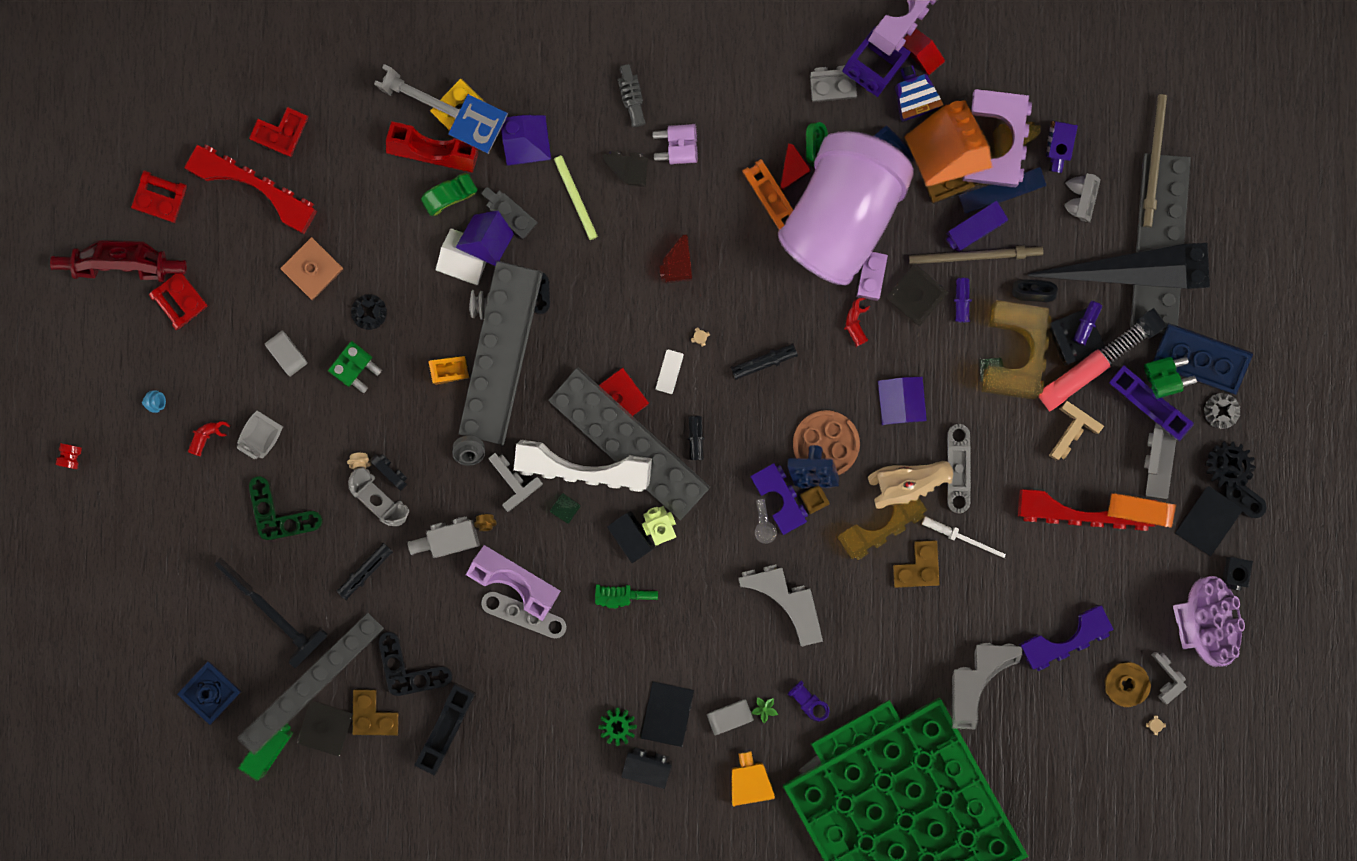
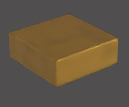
M815 486L800 494L809 514L830 504L820 486Z

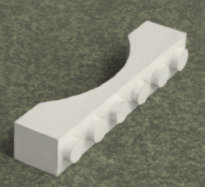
M520 440L516 444L514 470L520 471L522 475H533V473L542 474L543 478L553 479L556 476L563 477V480L568 482L584 480L589 485L605 483L610 488L625 486L630 487L629 489L632 491H643L650 483L652 458L630 455L611 465L599 467L582 466L560 458L542 442Z

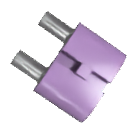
M695 124L668 126V130L653 131L654 139L668 138L669 152L654 153L655 161L669 160L670 164L697 163V132Z

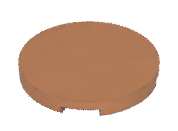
M818 411L807 416L798 425L793 437V451L796 459H808L809 446H821L823 448L822 459H833L838 475H840L854 464L860 449V438L854 424L844 415L834 411Z

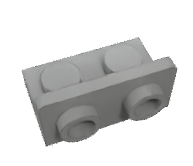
M845 65L838 66L837 70L829 71L827 67L815 68V72L810 73L812 102L857 98L856 82L842 72Z

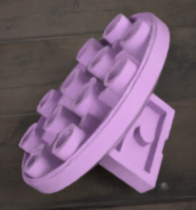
M1214 576L1199 579L1191 589L1188 602L1173 605L1176 622L1179 626L1182 648H1196L1202 659L1215 667L1229 665L1239 656L1242 631L1245 629V623L1239 611L1240 601L1228 589L1227 584L1222 579ZM1232 610L1237 611L1238 618L1233 619Z

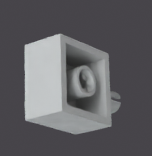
M467 517L452 520L453 525L446 526V523L432 525L431 531L426 532L427 537L408 541L410 554L414 555L431 550L433 558L480 546L474 521L468 520Z

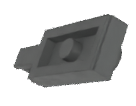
M486 187L481 193L489 200L486 206L490 211H499L511 230L522 239L538 224L536 220L500 190L495 194Z

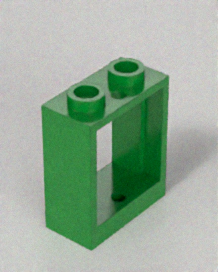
M287 723L255 755L249 752L239 769L257 781L263 778L294 732L290 730L291 726Z

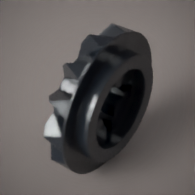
M364 294L357 298L351 307V317L355 324L362 329H376L386 319V305L376 295ZM362 305L368 308L376 305L372 311L376 318L366 316L362 319L365 313Z

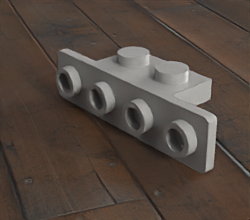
M1157 423L1154 433H1149L1148 446H1151L1152 449L1151 455H1146L1144 467L1149 469L1146 496L1167 499L1176 439Z

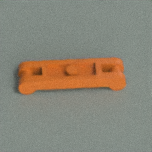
M762 159L755 162V166L750 169L747 167L742 172L780 231L784 226L781 219L790 216L793 208ZM761 172L764 178L757 181L754 176Z

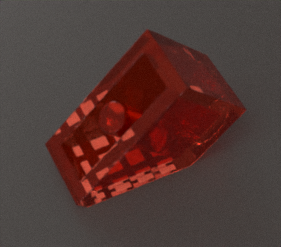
M682 235L663 259L664 265L659 266L661 279L665 278L666 284L692 281L687 235Z

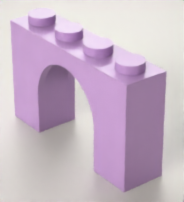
M974 90L971 106L972 114L993 117L1003 121L1012 133V146L1006 155L991 159L992 168L963 176V181L1017 187L1018 183L1023 181L1024 169L1020 167L1021 160H1025L1027 147L1023 146L1024 138H1028L1029 124H1026V116H1030L1032 102H1028L1029 96Z

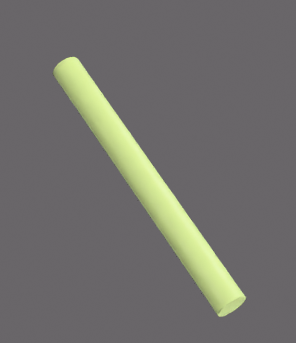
M562 156L556 157L554 161L589 240L598 237L565 161Z

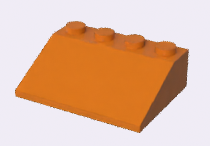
M965 100L954 101L941 107L904 136L926 186L992 168L989 146Z

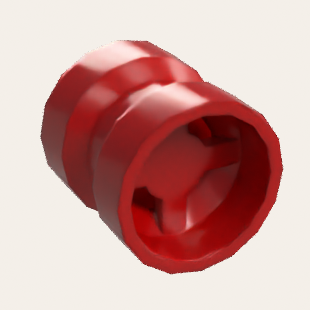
M60 443L59 451L61 455L56 459L55 465L78 469L79 462L77 458L81 454L82 448Z

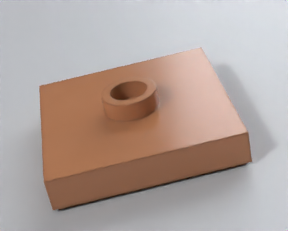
M312 237L280 268L312 301L344 270Z

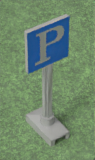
M385 64L383 65L382 69L387 74L384 76L382 83L377 80L374 83L382 92L390 96L393 90L398 93L403 92L454 117L455 121L448 135L489 154L508 113L469 94L461 109H457L405 84L404 80L400 79V75L393 68Z

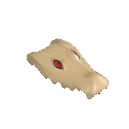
M940 461L930 465L919 466L893 465L873 472L868 476L869 484L877 485L879 483L882 492L874 500L876 508H884L891 504H908L911 500L916 501L919 495L927 496L928 492L934 491L935 486H940L944 482L951 484L953 469L949 462Z

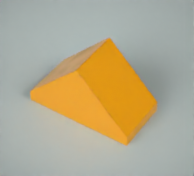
M465 356L429 361L432 381L435 385L469 378Z

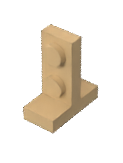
M1068 401L1063 402L1059 409L1073 418V421L1049 454L1056 461L1060 458H1066L1071 450L1069 445L1072 440L1077 441L1083 433L1082 426L1095 434H1099L1104 427Z

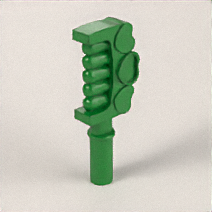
M596 585V605L607 606L610 609H617L619 605L621 607L629 606L630 599L658 600V591L631 590L630 585L622 588L619 586L616 588L614 586L611 588L606 586L605 588L604 586Z

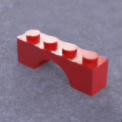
M391 121L386 138L387 154L471 173L474 171L478 149L456 138L448 141L430 139L420 134L413 126Z

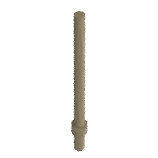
M1159 94L1157 101L1147 197L1144 199L1143 209H1145L1144 227H1152L1154 210L1157 209V200L1155 198L1167 95Z
M1024 245L1015 246L1012 249L909 255V264L1011 257L1026 259V256L1043 255V247L1025 248Z

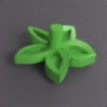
M757 698V705L759 707L755 708L752 714H761L763 723L768 720V715H778L777 711L771 708L774 704V698L767 700L766 703L762 699Z

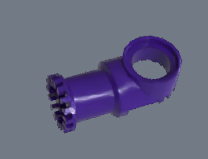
M801 680L789 691L788 696H792L801 705L800 708L811 720L815 722L825 720L830 712L828 705L815 694L812 695L803 686L804 683ZM816 705H821L824 708L825 712L821 718L813 714V708Z

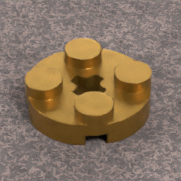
M1131 662L1116 664L1109 670L1105 678L1106 694L1111 701L1122 707H1133L1142 703L1148 697L1151 689L1150 680L1145 669ZM1130 678L1133 688H1128L1125 691L1123 690L1122 682Z

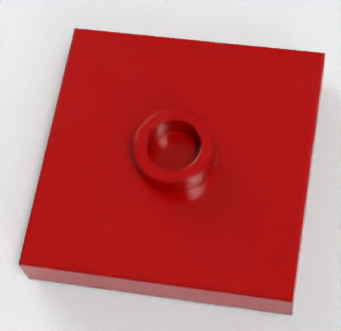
M624 368L599 385L632 416L649 404Z

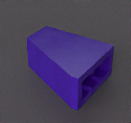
M995 201L948 231V238L946 240L952 250L956 249L960 252L1004 225L1009 219L999 203Z

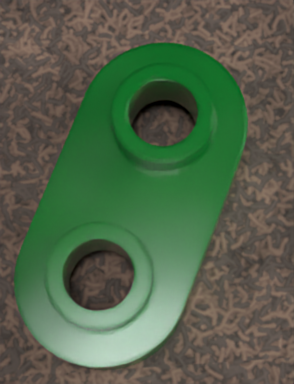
M822 122L811 123L806 130V159L812 167H815L814 162L821 144L828 136L827 128Z

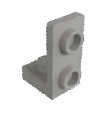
M1154 652L1151 654L1152 657L1174 681L1172 684L1170 682L1165 684L1160 689L1161 694L1158 695V698L1164 704H1168L1187 688L1184 683L1186 679L1178 670L1175 672L1169 666L1171 661L1164 653Z

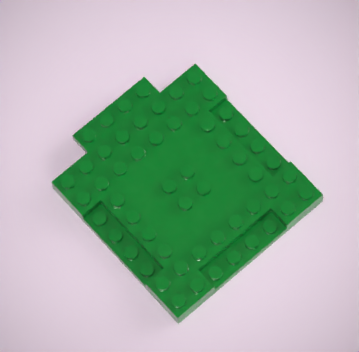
M940 698L933 700L901 719L890 700H887L812 742L811 745L821 764L783 784L786 793L824 861H1021L1028 857L959 730L952 728V718Z

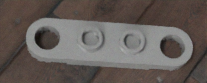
M956 424L947 433V462L950 463L953 469L952 483H947V504L952 512L964 513L970 507V431L965 425ZM956 429H962L965 433V438L961 442L953 439L952 435ZM956 496H962L965 499V505L961 509L953 506L952 502Z
M489 592L482 598V608L491 615L550 638H560L566 632V622L557 615L548 612L542 621L523 610V602L503 594ZM491 596L497 597L499 600V606L496 609H490L487 606V599ZM552 621H559L562 625L561 631L557 634L549 630V624Z

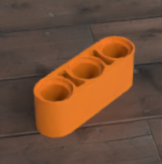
M1112 493L1108 516L1172 527L1176 505Z

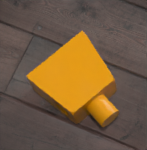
M752 751L739 753L740 766L732 768L733 806L775 799L763 762L754 764Z

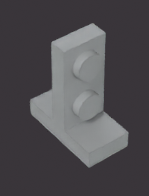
M494 453L488 458L516 493L502 504L507 512L511 511L543 485L542 481L536 477L523 487L521 485L524 483L523 479L517 472L512 474L508 469L510 463L503 454L498 456Z

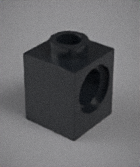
M1234 557L1226 558L1222 581L1228 584V589L1241 591L1242 587H1249L1253 561ZM1236 568H1239L1242 572V577L1238 581L1232 577V572Z

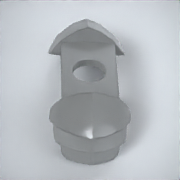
M364 467L354 470L348 480L352 495L366 505L382 523L389 526L402 525L409 514L408 507L403 505L402 501L392 502L372 483L375 477L370 474L369 470ZM372 495H377L381 498L382 504L380 506H374L370 502Z

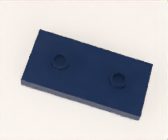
M1168 323L1153 361L1166 357H1172L1173 360L1187 357L1189 362L1187 365L1176 367V372L1184 377L1195 376L1198 382L1236 395L1253 353Z

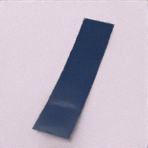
M1039 167L1024 173L1023 181L1019 182L1017 187L989 185L959 194V198L964 212L968 213L987 207L995 201L1000 203L1047 185L1042 170Z

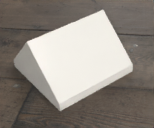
M450 229L441 247L436 271L478 285L486 262L457 249L456 245L463 233Z

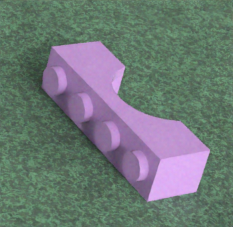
M907 0L909 13L902 17L885 15L868 41L889 56L894 50L899 51L906 42L903 39L906 34L910 36L918 26L915 23L916 20L919 18L922 21L929 11L927 8L928 4L934 5L937 0Z
M485 545L472 562L466 574L483 586L492 583H503L511 586L521 595L524 603L523 610L542 621L561 592Z

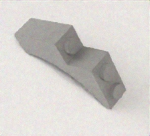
M776 564L763 567L764 572L755 573V570L742 572L743 577L738 578L740 587L755 589L767 594L777 601L788 613L795 626L800 646L823 641L810 588L805 589V585L791 588L792 593H788L782 567L777 568Z
M982 643L976 646L974 652L975 670H971L968 667H961L958 670L954 669L952 676V728H976L978 722V702L983 689L998 672L1020 662L1022 647H1016L1014 644L994 646L992 643Z

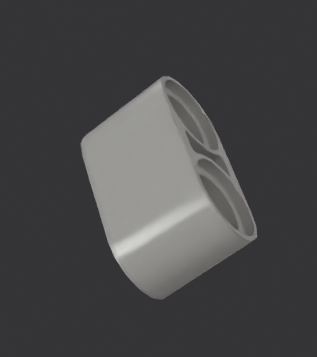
M283 330L264 343L290 377L308 364Z
M746 699L706 714L714 735L724 733L754 720Z

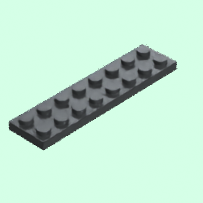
M579 367L574 370L548 400L615 462H619L630 455L652 458L650 483L646 490L680 521L710 489V486Z

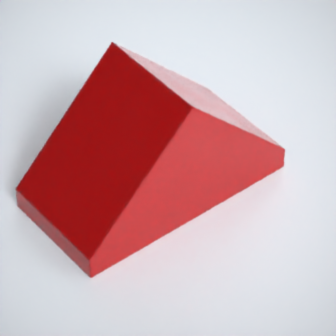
M915 29L910 36L907 35L904 38L906 42L903 47L911 52L910 56L928 76L945 62L933 40L918 29Z
M788 144L780 184V189L783 191L808 175L811 171L793 144Z

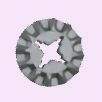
M1218 393L1210 397L1204 408L1206 420L1212 426L1219 429L1229 428L1236 424L1240 417V405L1236 398L1227 393ZM1229 404L1226 410L1228 416L1221 415L1216 418L1220 411L1218 406L1224 407Z

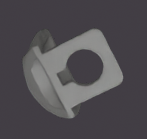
M257 410L245 424L237 442V449L253 459L258 457L263 459L276 443L283 426Z

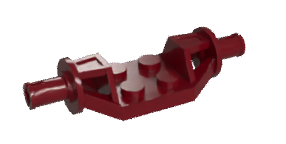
M99 240L82 251L74 248L71 257L51 256L50 268L51 270H70L73 279H78L79 277L96 278L99 270L120 269L125 272L138 270L140 280L164 282L166 273L186 275L187 262L186 260H167L164 251L158 252L145 242ZM147 258H149V259H151V260H153V261H155V262H157V263L151 262V261L147 260Z

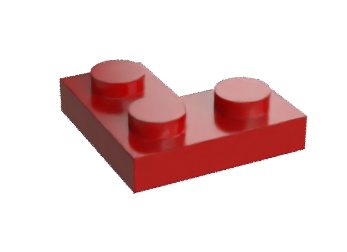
M287 107L279 127L257 119L249 139L291 158L309 117Z

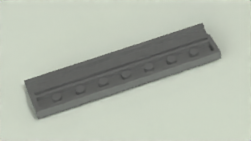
M1143 154L1136 253L1184 244L1191 157L1160 155L1155 198L1157 200V209L1154 210L1152 227H1144L1145 209H1143L1144 199L1147 197L1151 154ZM1133 285L1130 330L1137 323L1136 320L1152 308H1155L1166 324L1171 323L1178 326L1181 289ZM1166 327L1159 334H1164Z
M498 260L496 262L459 435L475 436L481 440L503 446L505 444L543 272L540 270L529 269Z

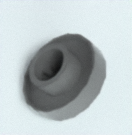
M475 436L460 437L452 446L453 458L462 465H475L483 460L485 445L481 439Z

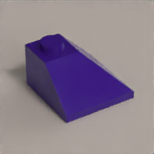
M520 115L506 118L501 131L507 166L551 160L546 116Z

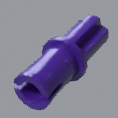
M957 278L956 299H954V302H956L955 322H970L969 302H972V300L969 299V278Z
M1095 301L1089 303L1083 318L1079 320L1081 323L1072 339L1076 343L1086 345L1092 329L1096 328L1094 324L1102 309L1100 303Z

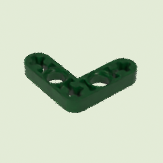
M261 476L255 477L250 481L251 501L258 534L262 539L274 540L316 531L321 528L323 518L316 511L277 518L269 481ZM258 480L261 483H265L262 493L263 495L268 494V499L261 498L256 501V496H260L259 490L254 489ZM262 502H267L270 505V511L266 515H262L258 511V506ZM312 514L314 518H318L315 527L312 528L311 524L303 525L305 529L301 530V522L298 517L302 516V521L309 520ZM289 519H293L297 524L293 532H288L284 527L285 522ZM280 521L282 535H279V530L271 532L270 537H268L267 533H263L266 524H269L270 527L278 526L276 522Z

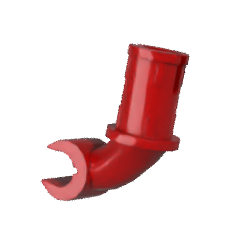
M859 298L853 302L852 308L847 314L846 327L844 328L848 330L856 347L868 341L859 325L860 320H858L859 315L866 312L870 307L859 308V302L865 298Z
M223 420L211 422L197 430H193L195 434L187 452L201 456L207 438H210V434L216 433L222 437L226 436L227 434L222 433L219 427L221 425L230 427L229 423Z

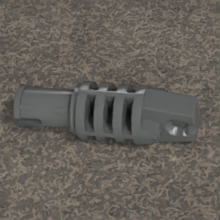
M630 64L620 67L622 78L618 79L623 104L629 110L632 127L645 125L646 122L641 108L643 98L637 75H632Z

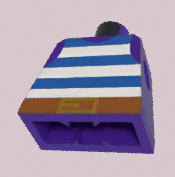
M913 65L900 70L904 81L896 85V94L901 122L943 107V102L927 74L917 77Z
M1051 121L1046 149V157L1051 158L1049 171L1062 173L1064 160L1071 161L1078 125ZM1059 144L1063 145V151L1061 153L1056 152V148Z

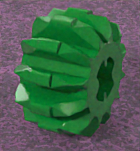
M616 708V715H613L611 710L607 711L610 719L605 716L601 717V720L607 723V725L601 724L599 729L607 730L601 734V737L604 738L609 735L608 744L615 738L616 746H620V738H622L625 744L629 742L626 735L634 738L635 734L629 731V729H637V725H629L635 717L631 716L626 719L628 710H625L623 715H619L620 708ZM617 721L622 722L621 727L624 728V730L622 732L618 730V733L614 732V726H612V723L615 722L617 724Z

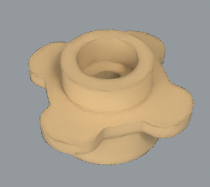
M366 453L351 454L350 459L347 460V464H350L349 468L353 470L360 467L366 469V467L371 466Z

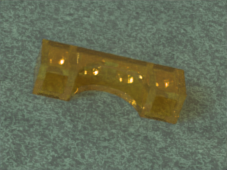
M919 497L916 501L911 500L908 504H893L892 517L883 528L869 531L855 524L836 537L850 559L856 557L859 560L869 554L867 549L873 545L878 548L886 543V537L893 533L896 536L906 530L904 525L910 521L915 524L925 517L923 513L927 509Z

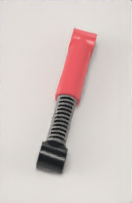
M1152 308L1137 319L1134 327L1124 332V335L1121 334V338L1115 339V342L1108 344V347L1105 346V349H1102V351L1099 349L1095 350L1061 377L1036 393L1050 412L1079 389L1109 369L1111 361L1114 362L1115 358L1121 357L1120 354L1124 355L1123 352H1127V349L1130 350L1131 346L1134 348L1133 345H1137V342L1140 343L1139 340L1146 339L1147 337L1150 339L1167 327V324L1155 308Z

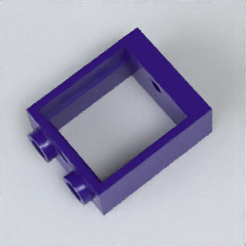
M875 26L850 57L842 72L863 86L868 92L878 97L911 52L902 46L899 51L894 50L890 56L868 41L876 28ZM866 47L893 65L884 79L857 60Z

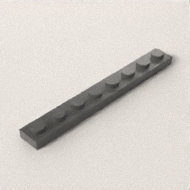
M367 613L238 737V740L255 755L368 646L384 628Z

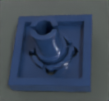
M809 446L808 459H788V469L794 486L800 488H809L810 486L832 488V486H839V476L834 460L822 459L823 448L821 446Z
M208 661L177 695L211 725L242 691Z

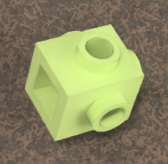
M664 506L651 508L647 513L643 514L646 521L642 523L647 536H652L655 545L676 538L672 525L676 524L671 512L666 513Z

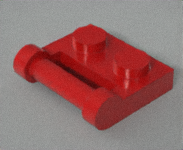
M144 170L131 208L175 223L187 185L164 180ZM148 184L175 192V198L172 199L147 190Z
M184 274L173 275L148 295L152 301L155 300L173 322L172 326L175 330L183 327L208 307L207 303ZM168 291L185 315L179 317L162 294Z

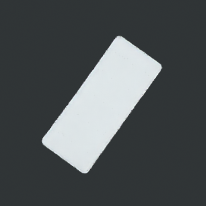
M666 350L656 390L669 394L673 393L684 356L682 353Z

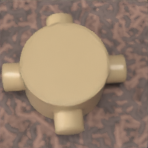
M696 328L694 338H691L692 343L701 344L703 347L706 345L705 342L710 334Z
M1154 715V718L1149 723H1146V727H1149L1154 732V735H1158V732L1166 727V723H1163L1158 719L1157 715Z

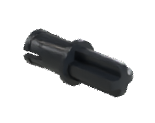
M701 416L689 417V438H687L690 441L689 460H704L703 440H705V437L702 435Z

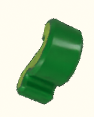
M463 173L452 180H447L431 188L422 195L421 201L428 214L434 217L441 213L444 208L475 195L477 187L468 173Z

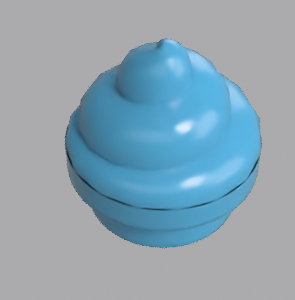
M153 390L146 394L142 404L149 412L157 413L164 409L166 399L163 393Z

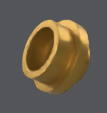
M491 514L479 515L476 517V522H474V527L479 528V531H490L493 529V526L497 525L494 516Z

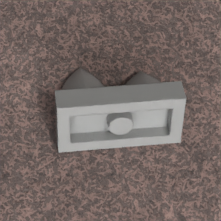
M1087 173L1086 176L1074 177L1066 181V185L1073 192L1081 195V198L1072 199L1065 203L1064 206L1070 214L1081 221H1091L1101 180L1096 175Z

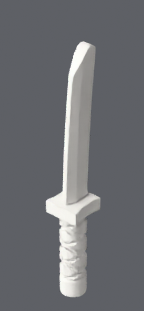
M926 516L922 520V525L944 533L951 540H955L957 537L1000 557L1005 558L1006 556L1004 553L959 534V529L956 527L951 528Z

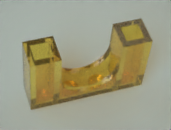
M998 300L992 304L989 326L1014 330L1022 334L1030 346V358L1027 365L1020 369L988 366L984 369L982 392L1035 399L1039 394H1042L1044 381L1041 380V375L1046 368V359H1043L1044 350H1047L1049 344L1046 331L1049 329V323H1051V316L1048 315L1049 308Z

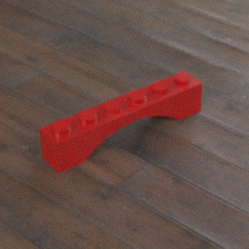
M206 144L204 147L196 146L184 167L186 170L206 181L218 179L235 180L257 188L271 200L284 224L305 234L317 213L312 208L314 205L312 202L304 198L301 201L293 197L295 193L284 187L281 190L275 188V182L264 176L262 180L255 177V171L246 166H243L242 169L235 166L236 161L226 155L223 158L215 155L217 150Z
M1020 490L1018 516L1024 517L1023 521L1037 522V518H1044L1046 523L1059 524V520H1068V525L1081 526L1083 521L1090 522L1091 527H1104V523L1113 524V528L1126 529V525H1134L1135 530L1148 531L1149 527H1155L1154 524L1108 516L1109 510L1093 513L1077 511L1060 504L1045 491Z

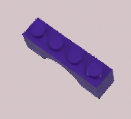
M1125 366L1109 382L1112 387L1179 442L1194 426L1191 420L1163 398L1157 399L1152 389Z
M1097 605L1079 614L1078 628L1075 634L1065 642L1052 643L1043 636L1037 635L1019 644V647H1022V653L1030 669L1034 670L1037 668L1038 671L1050 666V661L1056 658L1058 661L1070 656V651L1076 648L1078 651L1090 646V641L1096 638L1098 641L1109 637V632L1114 629L1102 605Z

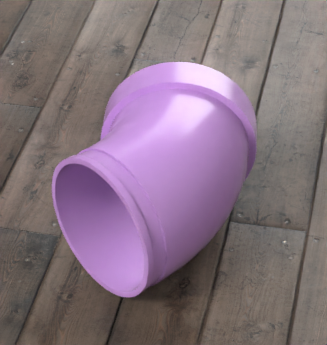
M838 132L828 135L823 140L814 162L816 171L799 203L787 219L786 224L778 232V237L785 249L806 268L828 281L847 285L852 281L854 275L860 270L876 246L897 203L905 198L913 177V168L902 153L881 140L859 133Z

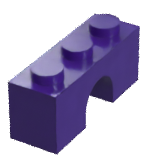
M773 463L750 476L761 496L768 492H777L781 495L783 507L772 517L782 535H785L806 523L805 517L808 514L803 505L798 506L794 500L797 495L791 485L787 486L783 478L786 475L781 466L776 467Z

